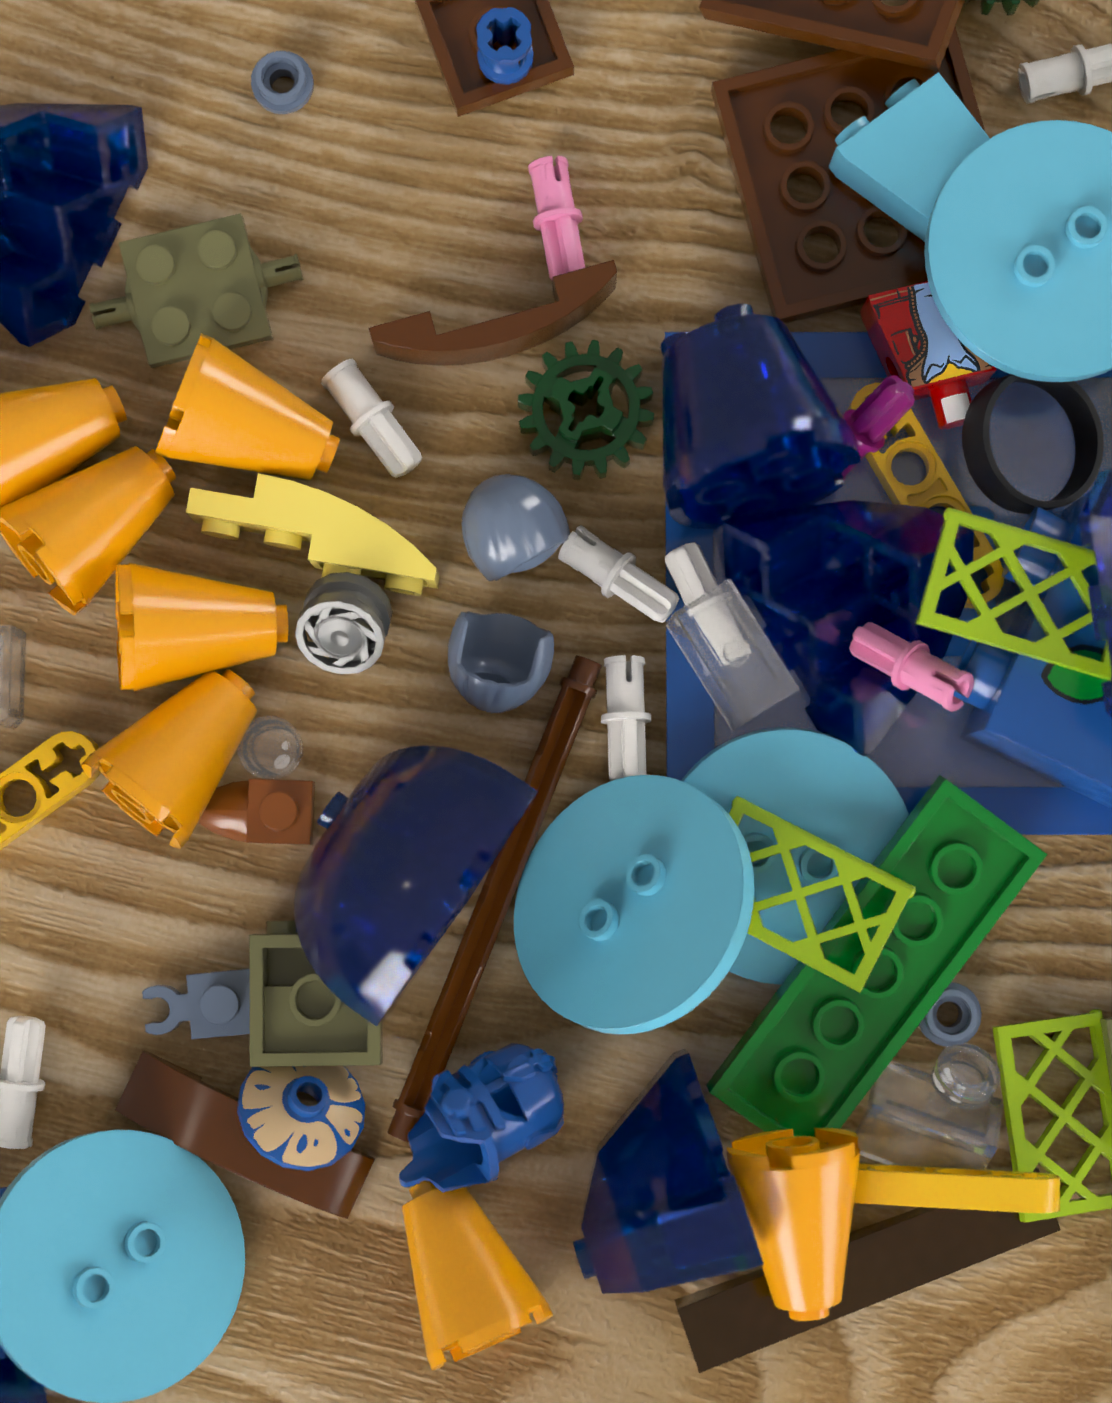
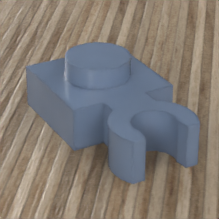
M249 968L186 975L188 993L181 994L177 989L169 985H156L142 991L143 999L162 998L168 1003L170 1009L165 1021L145 1024V1032L149 1034L162 1035L171 1032L179 1027L182 1021H190L191 1040L250 1034Z

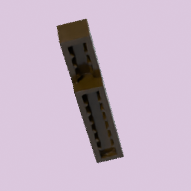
M1036 1167V1168L1034 1169V1171H1033V1172H1038V1173H1040V1171H1039V1169H1038L1037 1167ZM919 1207L850 1232L842 1300L839 1304L829 1307V1315L825 1318L812 1321L793 1320L789 1317V1311L777 1308L774 1305L763 1269L675 1299V1303L699 1373L1061 1229L1057 1218L1025 1223L1020 1221L1019 1212Z

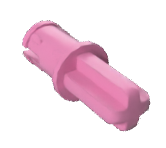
M552 156L534 160L528 166L538 213L533 219V225L536 230L542 233L549 278L552 281L553 276L585 268L578 224L583 220L581 210L575 208L568 172L569 164L567 158L563 156L555 158L556 166L554 167Z
M868 622L863 627L858 626L852 634L853 640L849 647L851 654L891 676L892 684L901 690L912 688L941 704L943 708L950 712L957 711L964 705L962 700L953 696L954 691L969 698L974 685L973 675L930 654L929 646L924 642L917 640L910 643L873 622Z

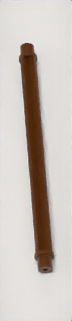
M576 655L567 678L562 677L559 685L562 688L401 1095L393 1103L392 1107L396 1111L387 1133L400 1140L409 1142L408 1133L425 1113V1106L432 1093V1080L435 1075L446 1068L590 700L595 698L597 694L594 686L602 665L593 660Z

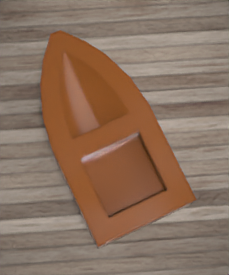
M249 779L217 787L198 823L211 832L231 840L246 843L313 845L315 782L305 780Z

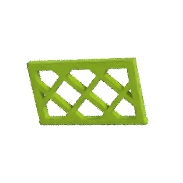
M950 507L946 508L943 515L944 524L916 624L1092 676L1112 680V622L1110 623L1106 614L1112 611V600L1101 606L1081 572L1091 565L1112 570V555ZM959 526L989 534L997 549L965 566L954 547ZM1026 545L1056 554L1065 569L1033 586L1014 550ZM1003 558L1022 593L989 609L970 574ZM949 563L954 572L945 577ZM1070 577L1089 613L1057 629L1038 594ZM959 581L978 617L965 622L935 613L941 590ZM1027 601L1046 637L1032 642L1005 634L1000 629L995 618ZM1095 621L1106 640L1101 662L1071 653L1063 638Z
M736 796L732 801V808L729 812L736 825L739 826L744 815H747L773 828L777 841L776 845L751 852V861L755 862L781 853L793 890L756 902L754 896L753 911L747 934L861 993L908 899L914 896L916 887ZM806 845L833 859L839 876L802 887L791 850ZM868 877L895 891L896 894L886 913L864 920L852 882ZM842 885L854 923L817 934L806 896ZM796 900L807 938L793 942L764 927L759 911ZM879 925L871 941L867 929ZM858 932L865 955L855 974L825 959L821 943Z
M1093 1009L1089 1013L992 1027L1013 1171L1033 1172L1039 1164L1050 1174L1060 1176V1182L1063 1183L1060 1189V1211L1054 1213L1019 1212L1021 1222L1026 1223L1112 1208V1193L1095 1195L1081 1184L1100 1154L1109 1160L1112 1180V1092L1100 1018H1103V1013L1100 1009ZM1085 1027L1090 1029L1094 1058L1087 1068L1061 1048L1074 1029ZM1055 1032L1051 1039L1044 1034ZM1029 1036L1044 1048L1025 1077L1016 1071L1011 1038ZM1054 1057L1080 1077L1061 1107L1035 1087ZM1090 1087L1099 1093L1103 1126L1097 1135L1071 1116ZM1028 1096L1054 1116L1035 1145L1025 1138L1021 1106ZM1064 1125L1090 1145L1071 1174L1067 1173L1045 1155ZM1074 1193L1080 1197L1077 1199H1071Z

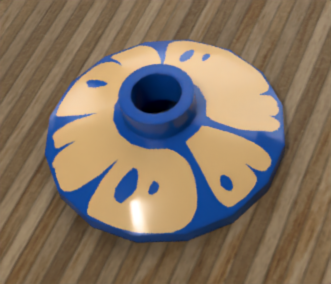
M345 1066L252 1067L239 1089L237 1114L244 1136L261 1156L283 1168L311 1171L333 1165L352 1150L364 1128L365 1102L357 1080ZM305 1092L316 1099L317 1105L306 1106L302 1104L297 1098V1093Z

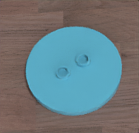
M1065 120L1038 121L1010 128L988 139L964 158L946 181L933 206L926 231L924 253L928 284L934 302L942 318L962 344L988 364L1006 373L1035 381L1071 382L1088 379L1112 370V132L1091 124Z
M775 727L740 735L706 754L681 780L709 796L728 814L732 808L733 799L739 796L870 864H873L909 816L904 801L894 784L869 757L839 738L811 729ZM744 815L738 828L746 841L749 853L777 844L773 828ZM806 845L791 850L802 887L839 876L833 859ZM781 853L752 862L756 902L793 891ZM861 879L852 882L854 888ZM842 885L806 896L817 934L821 933L846 900ZM796 900L759 911L764 927L793 942L807 938ZM747 934L738 957L729 972L761 983L782 985L799 960Z
M637 775L616 779L594 788L571 803L548 826L532 850L524 867L515 899L514 937L516 950L524 974L538 996L552 1010L564 1018L591 1030L617 1035L636 1034L663 1027L697 1007L717 988L731 969L745 941L751 921L755 890L754 872L751 856L740 829L732 817L717 802L702 791L683 781L660 775Z
M136 1130L91 1132L63 1141L48 1149L29 1163L7 1187L0 1198V1346L12 1362L32 1380L59 1394L87 1402L121 1403L138 1400L167 1389L185 1378L210 1355L223 1337L236 1311L242 1291L245 1274L244 1236L236 1207L229 1192L215 1172L197 1155L175 1145L174 1141L149 1132Z

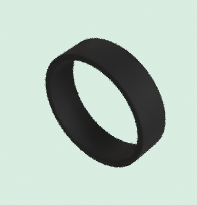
M1012 374L998 378L983 387L974 397L966 412L962 429L964 459L975 484L993 503L1014 513L1030 514L1036 506L1047 511L1076 501L1091 487L1101 467L1104 450L1101 421L1093 402L1075 381L1043 382L1021 378ZM1013 382L1028 383L1050 394L1066 413L1075 439L1073 470L1065 487L1050 501L1030 498L1015 489L1005 479L993 457L989 436L991 414L1000 394Z

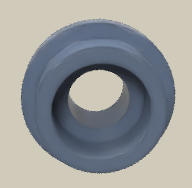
M275 51L265 55L255 65L251 75V87L256 100L263 108L276 114H290L300 110L309 101L313 93L314 79L309 65L302 57L289 51ZM280 77H289L294 80V85L288 92L278 93L272 89L275 80Z
M951 982L918 1026L923 1035L933 1043L946 1047L962 1045L968 1042L979 1029L982 1017L979 1001L967 987ZM944 1002H952L958 1009V1018L950 1026H943L937 1019V1010Z

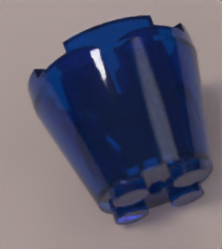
M734 304L719 310L714 316V322L703 325L691 332L675 333L661 342L660 349L663 356V490L670 516L677 523L697 529H718L723 524L721 517H747L759 513L763 522L773 520L804 509L830 496L845 485L842 472L850 465L861 463L860 453L851 427L782 320L769 315L754 314L750 304Z

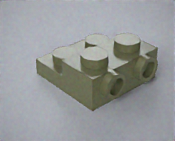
M304 920L266 921V934L249 935L250 1067L381 1065L383 1063L384 932H370V920H331V933H305Z

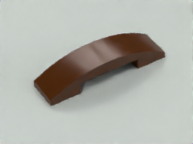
M614 260L553 276V296L555 302L442 334H436L430 311L370 327L369 332L376 354L401 362L446 366L486 362L529 350L569 330L598 308L616 289V265Z
M142 1052L115 1109L117 1112L149 1131L174 1141L175 1145L232 1173L304 1204L348 1219L376 1158L352 1148L348 1154L331 1166L311 1171L283 1168L261 1156L244 1136L237 1114V1097L201 1081L202 1077L152 1053Z

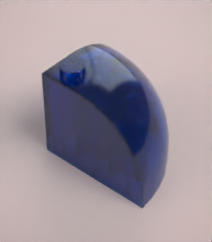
M423 745L399 749L378 760L364 775L349 797L340 791L337 792L317 821L326 830L315 845L299 875L294 899V916L302 948L310 964L325 985L343 1003L377 1027L467 904L538 791L504 768L484 758L454 748Z

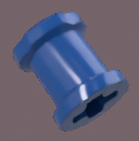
M513 7L489 10L482 15L476 27L478 36L477 59L480 70L486 78L498 84L508 85L519 82L527 76L533 64L534 52L532 49L531 23L524 13ZM512 41L516 42V49L514 50L507 46ZM495 42H498L500 45H502V47H500L498 51L494 50L493 44Z

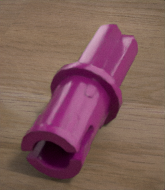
M896 375L888 376L856 410L849 409L845 411L840 419L841 426L819 450L810 456L809 463L812 470L817 469L823 462L827 463L816 474L817 477L831 486H838L869 452L876 453L884 446V436L914 405L913 387L909 383L903 382Z

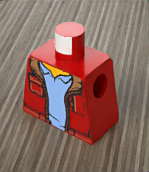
M928 281L868 295L860 310V315L887 377L896 375L903 382L909 383L914 389L913 397L915 400L931 397L939 429H949L963 425L966 412L972 402L969 387L987 382L995 373L996 367L988 364L971 352L950 330L934 302Z

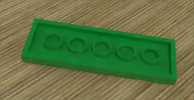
M939 775L872 864L915 886L916 892L912 898L908 899L861 993L799 961L706 1084L709 1093L764 1132L793 1129L794 1136L815 1137L814 1128L840 1129L1048 854L946 778ZM868 877L861 879L854 888L864 920L886 913L896 894L895 891ZM847 898L821 933L854 923ZM879 925L867 929L871 941ZM858 932L821 943L825 959L855 974L865 955Z

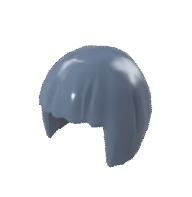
M505 474L495 475L484 480L471 492L462 514V535L467 553L477 569L488 581H497L511 573L522 572L538 566L553 555L557 548L568 540L570 535L567 518L557 499L542 485L524 476Z
M470 611L459 614L448 643V667L451 680L456 689L469 704L477 709L490 713H503L523 705L545 683L552 668L554 636L549 630L539 628L532 622L512 614H479Z

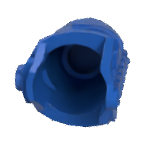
M511 1043L497 1051L482 1053L474 1058L470 1065L466 1066L464 1064L453 1074L449 1070H445L435 1075L432 1080V1093L425 1106V1113L408 1133L413 1160L400 1172V1184L407 1188L425 1180L432 1183L443 1193L463 1187H470L475 1184L496 1181L498 1179L500 1162L524 1148L527 1150L535 1148L556 1135L564 1124V1100L557 1081L558 1076L556 1073H558L555 1065V1057L548 1055L542 1049H532L524 1044Z

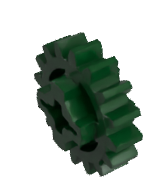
M592 340L587 354H578L575 345L570 341L565 343L564 359L558 361L549 352L542 355V363L546 371L543 375L529 370L526 373L525 382L534 390V394L518 395V408L532 412V415L526 416L519 421V429L521 434H537V437L529 445L530 453L536 456L548 450L551 453L549 470L553 473L566 462L572 464L573 480L581 479L585 466H593L599 479L606 478L608 461L613 459L624 469L629 466L630 457L626 450L628 445L636 449H644L647 438L642 432L637 430V427L652 426L655 413L642 409L640 406L652 400L653 390L652 387L644 386L636 388L635 384L642 375V367L637 364L624 370L621 367L622 349L617 347L608 358L600 356L599 341ZM576 372H592L587 378L571 382L564 378ZM615 385L621 389L628 406V418L623 416L622 411L613 407L611 394ZM598 391L596 409L598 417L588 415L583 422L579 421L574 430L575 406L573 403L578 406H584L589 399H593ZM544 402L550 405V409L560 416L561 425L556 437L546 425L543 415ZM600 438L609 443L597 449H579L582 443Z

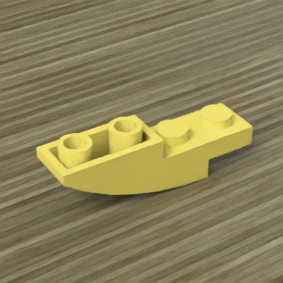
M260 473L257 476L254 498L190 488L186 514L195 523L202 524L201 533L231 540L239 539L240 530L265 534L264 544L289 550H301L302 541L311 542L308 560L314 568L323 569L321 578L331 573L349 572L365 577L385 580V590L414 596H421L423 586L438 589L440 575L437 568L412 543L386 523L361 508L327 492L295 481Z

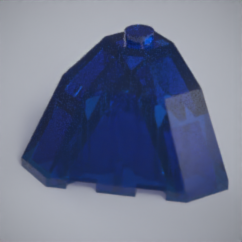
M46 103L0 105V323L20 344L31 347L76 324L86 302L78 297L92 265L102 268L122 225L115 219L118 209L128 188L139 189L148 169L142 107L135 105Z
M846 500L732 516L722 521L725 577L738 598L744 595L751 598L767 626L760 630L759 634L783 674L794 670L810 696V705L804 709L819 732L829 734L844 741L863 757L873 752L918 691L912 688L901 690L892 684L891 676L854 657L849 649L853 640L852 634L858 626L863 627L866 623L873 622L910 643L917 640L924 642L929 646L930 654L941 660L944 658L953 634L916 624L944 524L943 515L926 507ZM959 526L954 547L965 566L973 562L974 530ZM949 563L945 577L954 572ZM959 581L941 590L935 613L960 619L968 596Z
M685 1049L673 1052L596 1147L581 1217V1228L584 1238L574 1241L573 1245L584 1279L587 1280L597 1276L602 1294L643 1293L751 1269L764 1264L734 1175H731L722 1153L724 1151L709 1107L705 1103L689 1053Z

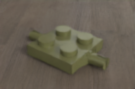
M240 213L119 242L127 275L126 296L98 303H90L89 306L90 312L94 315L92 320L97 330L102 327L132 320L141 333L148 364L150 367L156 368L191 359L201 333L214 338L230 350L272 340L273 335L266 311L268 287L297 280L302 281L304 279L297 254L261 263L250 246L245 221Z

